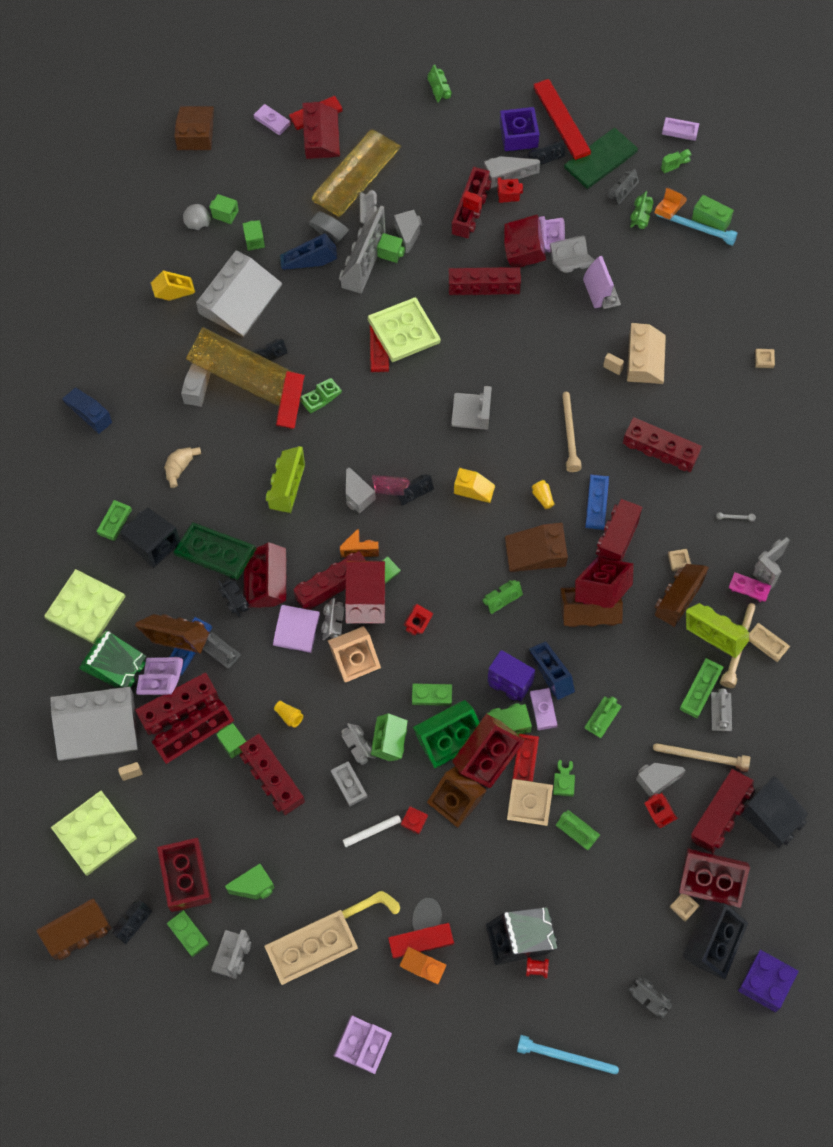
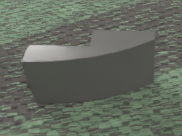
M320 211L308 223L321 235L325 232L336 243L349 231L342 223Z

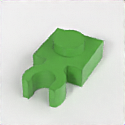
M689 149L682 151L680 154L676 152L666 155L662 160V171L667 173L679 168L682 163L690 162L689 156L692 154Z
M559 760L557 768L560 774L555 773L553 795L573 797L575 775H569L573 768V762H569L568 768H563L561 765L562 760Z

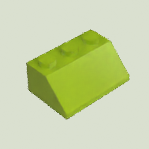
M298 446L282 451L281 457L277 458V471L271 477L272 488L266 494L269 509L288 513L292 512L305 467L303 447Z
M699 603L687 609V630L732 657L737 658L749 642V632L745 627L737 626L728 617L715 613L711 607L703 606Z

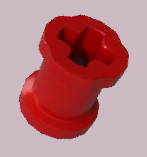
M527 957L526 976L541 975L547 978L549 959L543 961L532 960L531 957Z

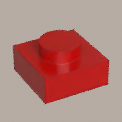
M466 191L463 195V207L479 213L482 209V198L475 193Z
M410 806L401 826L420 834L428 815Z

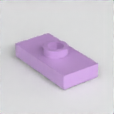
M265 104L254 114V119L278 135H281L291 125L290 120Z
M666 117L662 135L696 141L699 123Z
M550 688L530 691L537 730L557 727Z

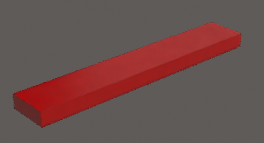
M547 79L535 83V92L574 160L591 155L590 148L551 81Z

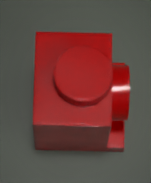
M497 178L499 203L520 201V194H523V185L519 183L518 178L506 180Z
M418 604L413 605L403 624L407 627L405 631L414 636L416 634H423L434 613ZM414 618L419 620L418 625L413 624Z
M662 793L652 795L644 803L655 824L660 829L678 819Z

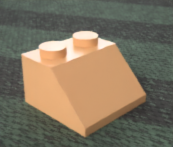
M364 626L328 640L344 682L381 668L371 637Z

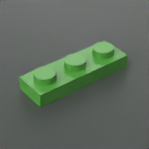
M706 658L680 710L698 719L724 667Z

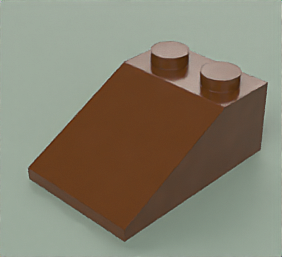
M180 106L175 125L177 150H211L214 106Z
M563 523L543 524L505 536L509 572L566 567L568 555Z

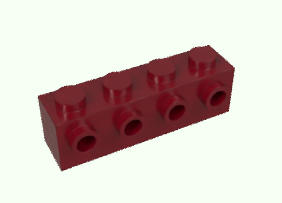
M473 167L463 195L466 191L475 193L482 198V205H484L487 198L486 191H490L492 185L490 171ZM462 195L452 221V235L469 239L470 233L475 231L476 218L479 219L481 210L479 213L463 207Z
M520 267L449 268V295L520 294Z
M634 417L623 440V444L630 449H637L647 456H653L660 459L663 463H670L677 466L680 470L692 472L702 449L701 445Z
M360 551L347 555L339 563H333L326 571L316 573L307 582L299 583L293 590L295 599L301 608L311 610L345 590L346 561H366Z
M205 672L175 688L172 694L162 695L135 709L147 734H158L164 727L174 725L181 718L190 715L192 712L205 706L209 701L216 700L219 697Z
M220 699L211 700L200 711L192 712L189 718L176 722L170 730L157 734L151 742L162 760L167 764L233 722L234 719Z
M260 734L239 746L241 760L245 765L249 763L252 768L250 770L255 780L260 779L263 783L261 786L266 796H272L274 799L272 804L278 812L282 811L284 815H287L305 803L304 796Z
M734 769L730 771L691 833L693 843L711 853H714L716 848L720 849L725 841L724 835L726 832H731L735 825L734 819L737 815L740 816L745 809L744 803L754 795L753 779Z

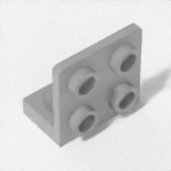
M584 235L549 243L552 263L564 273L572 272L573 269L579 267L581 269L589 268L595 261L587 253Z
M484 386V393H480V395L455 393L452 427L488 430L492 387Z
M787 537L782 541L780 539L776 541L769 552L764 551L758 557L759 561L754 566L753 576L758 581L771 585L770 590L775 586L781 573L775 561L783 555L789 542Z
M225 930L211 969L212 972L236 979L237 974L242 973L244 954H248L251 947L250 938L245 930H241L240 934Z

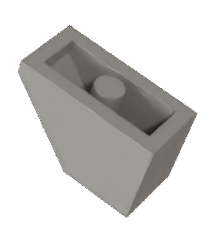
M414 210L394 215V225L399 238L403 239V247H405L406 253H409L420 234V226H422L421 218L419 215H416Z
M351 468L346 469V504L351 510L355 509L360 514L376 500L375 491Z
M653 763L650 766L647 764L638 771L639 774L636 780L651 797L654 794H659L684 775L685 769L660 763Z

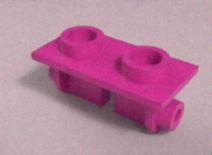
M734 572L729 585V589H732V592L736 591L759 600V602H766L771 585Z

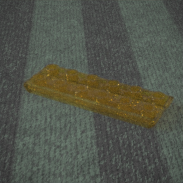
M371 129L318 188L312 197V201L340 217L360 195V192L367 187L401 148V145Z
M202 327L186 357V360L277 406L280 404L286 371L292 372Z

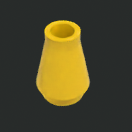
M545 480L537 482L531 487L532 493L545 510L555 505L549 484Z
M283 701L277 702L274 706V710L288 726L295 728L302 722L303 714H301V710Z

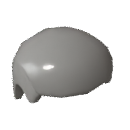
M193 204L184 211L183 221L188 228L199 231L201 227H208L210 225L211 215L203 205Z

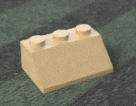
M631 323L628 348V382L664 383L666 335L650 324Z

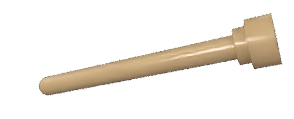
M564 392L563 405L569 451L566 467L569 472H578L582 469L581 460L576 455L569 392Z
M753 603L748 604L742 626L749 630L755 611V604ZM741 653L737 658H731L728 671L722 675L720 680L722 686L735 688L737 683V675L735 673Z
M658 743L653 745V750L657 752L733 765L743 772H748L750 756L742 755V757L734 758Z

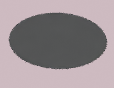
M424 898L415 907L412 917L414 931L441 924V907L435 899Z

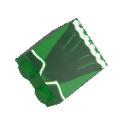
M106 630L98 637L79 666V669L115 688L131 687L135 681L133 676L137 671L140 672L146 664L144 662L146 655Z

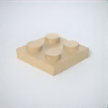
M513 779L507 820L548 826L553 785Z

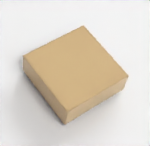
M756 349L755 367L774 368V349Z
M608 353L603 367L620 375L624 361Z
M687 549L668 552L672 571H678L679 568L683 569L686 564H691Z
M138 762L118 769L123 781L143 775Z
M681 894L670 908L686 922L700 905L689 895Z

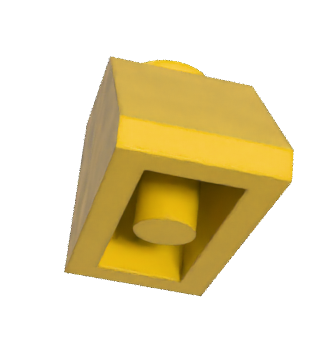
M162 271L151 282L156 298L170 301L195 293L191 277Z
M459 468L454 483V494L490 503L495 485L478 472Z

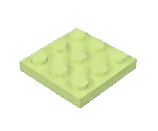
M416 297L368 316L370 325L392 362L437 345L441 341Z
M75 569L45 614V618L94 644L124 600L125 595Z
M102 791L95 794L51 827L86 876L137 839Z

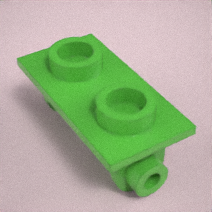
M433 65L427 76L437 102L441 98L449 99L452 92L449 85L446 84L447 80L444 72Z
M647 191L638 196L634 202L636 207L630 217L632 220L631 228L635 224L640 229H645L648 226L650 218L648 214L651 213L654 202L652 197H646Z
M509 580L506 584L499 587L500 593L494 590L484 596L485 598L482 601L486 606L488 605L491 614L523 595L519 581Z
M613 696L610 698L604 697L584 728L602 738L622 707L616 703L617 699Z
M569 810L561 815L560 820L556 824L558 828L586 850H589L600 836L598 832Z

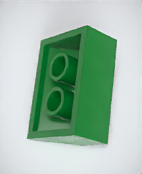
M463 700L414 726L413 729L432 766L437 768L456 757L479 725V721L474 708L466 700Z

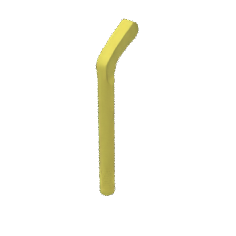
M380 891L343 910L342 913L346 919L374 904L383 903L392 914H397L400 911V905L390 895Z

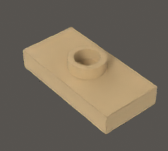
M760 623L749 633V642L776 662L782 658L790 647Z

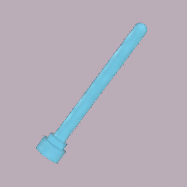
M674 215L670 219V221L722 238L726 244L733 246L738 232L732 230L724 232L678 215Z
M520 1035L517 1052L525 1054L532 1051L611 1074L619 1072V1068L615 1065L532 1043L533 1040H529V1037Z

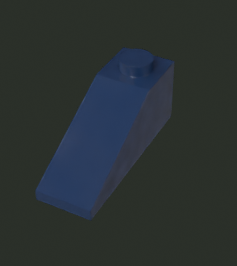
M326 234L280 255L281 268L283 270L323 266L337 259L336 245Z
M76 387L62 398L98 434L112 423L109 412L95 399Z
M546 641L529 649L545 682L557 700L575 692L572 675Z

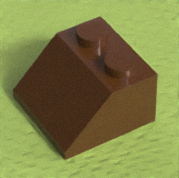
M454 766L444 774L427 803L458 828L477 807L487 790L476 781L460 774Z

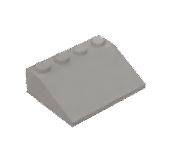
M380 206L365 221L363 228L360 227L358 231L357 242L354 241L351 256H347L346 267L344 270H341L339 276L341 286L344 289L361 294L377 259V245L382 234L385 233L384 206Z
M236 250L196 302L198 312L207 319L244 337L281 288L282 283L252 258Z
M130 687L51 697V715L58 761L138 750L134 694Z

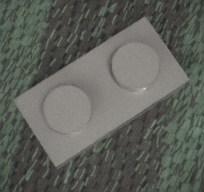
M349 761L331 770V774L349 807L367 798V794Z

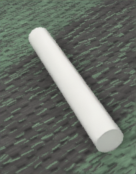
M396 815L343 839L345 847H348L400 823V817Z

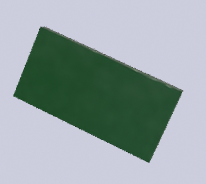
M614 127L589 146L591 155L577 160L572 158L564 164V168L586 189H589L636 154L638 148Z
M192 522L173 553L177 557L238 580L257 548L253 544Z

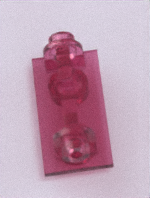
M372 475L376 493L404 495L403 489L407 488L410 484L406 477Z

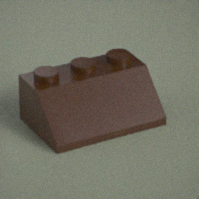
M686 564L683 569L679 568L674 576L676 580L673 584L669 583L664 591L666 593L663 599L659 598L654 607L657 609L655 616L675 627L704 583L709 567Z
M575 587L560 588L564 626H596L599 624L614 626L622 624V598L613 608H602L598 605H585L582 602L575 601Z
M152 614L135 624L154 644L200 654L209 636V632L205 629L203 623L199 621L189 622L181 617L175 619L166 614L161 616Z
M93 898L36 931L50 955L55 960H63L70 956V952L77 948L83 949L90 944L89 941L106 936L112 928L102 908Z

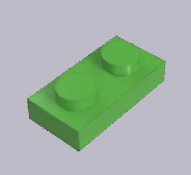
M114 500L97 530L98 535L115 541L132 511L131 507Z
M413 684L412 705L452 706V684Z
M184 910L167 923L192 957L209 945Z

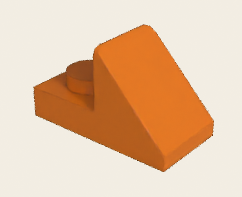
M666 188L664 199L656 207L655 214L670 220L684 205L687 198L672 189Z
M357 529L340 546L341 558H345L351 553L355 554L360 551L363 557L379 556L378 542L372 540L360 542L359 529Z
M408 947L400 967L438 984L446 964Z

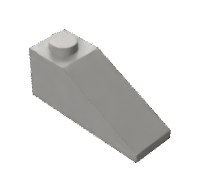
M500 156L484 161V170L490 171L491 188L497 186V178H501V180L521 179L539 173L540 161L537 159Z
M196 355L185 377L181 392L184 404L202 407L214 358Z

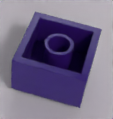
M534 107L500 111L499 124L504 151L538 148L539 130Z
M501 650L488 669V683L493 689L505 692L510 699H517L521 702L533 684L535 669Z
M760 949L755 955L738 991L776 1013L781 1008L799 971Z

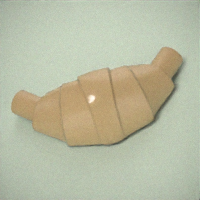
M200 447L177 449L168 456L164 469L166 479L169 481L171 488L178 486L176 479L179 478L189 462L193 460V456L201 454Z

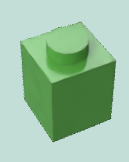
M219 194L210 204L212 218L232 224L239 211L237 200Z
M260 220L242 223L248 251L265 248Z
M383 233L377 245V257L397 263L405 252L403 239Z
M233 723L220 729L219 733L216 734L217 738L232 759L241 753L239 746L246 741Z

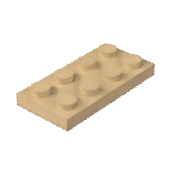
M341 910L264 945L281 985L358 949Z

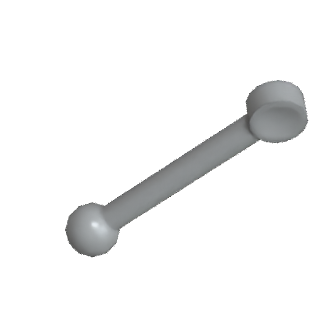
M721 512L716 514V518L719 520L731 518L748 519L750 522H753L756 519L754 514H749V516L727 515Z

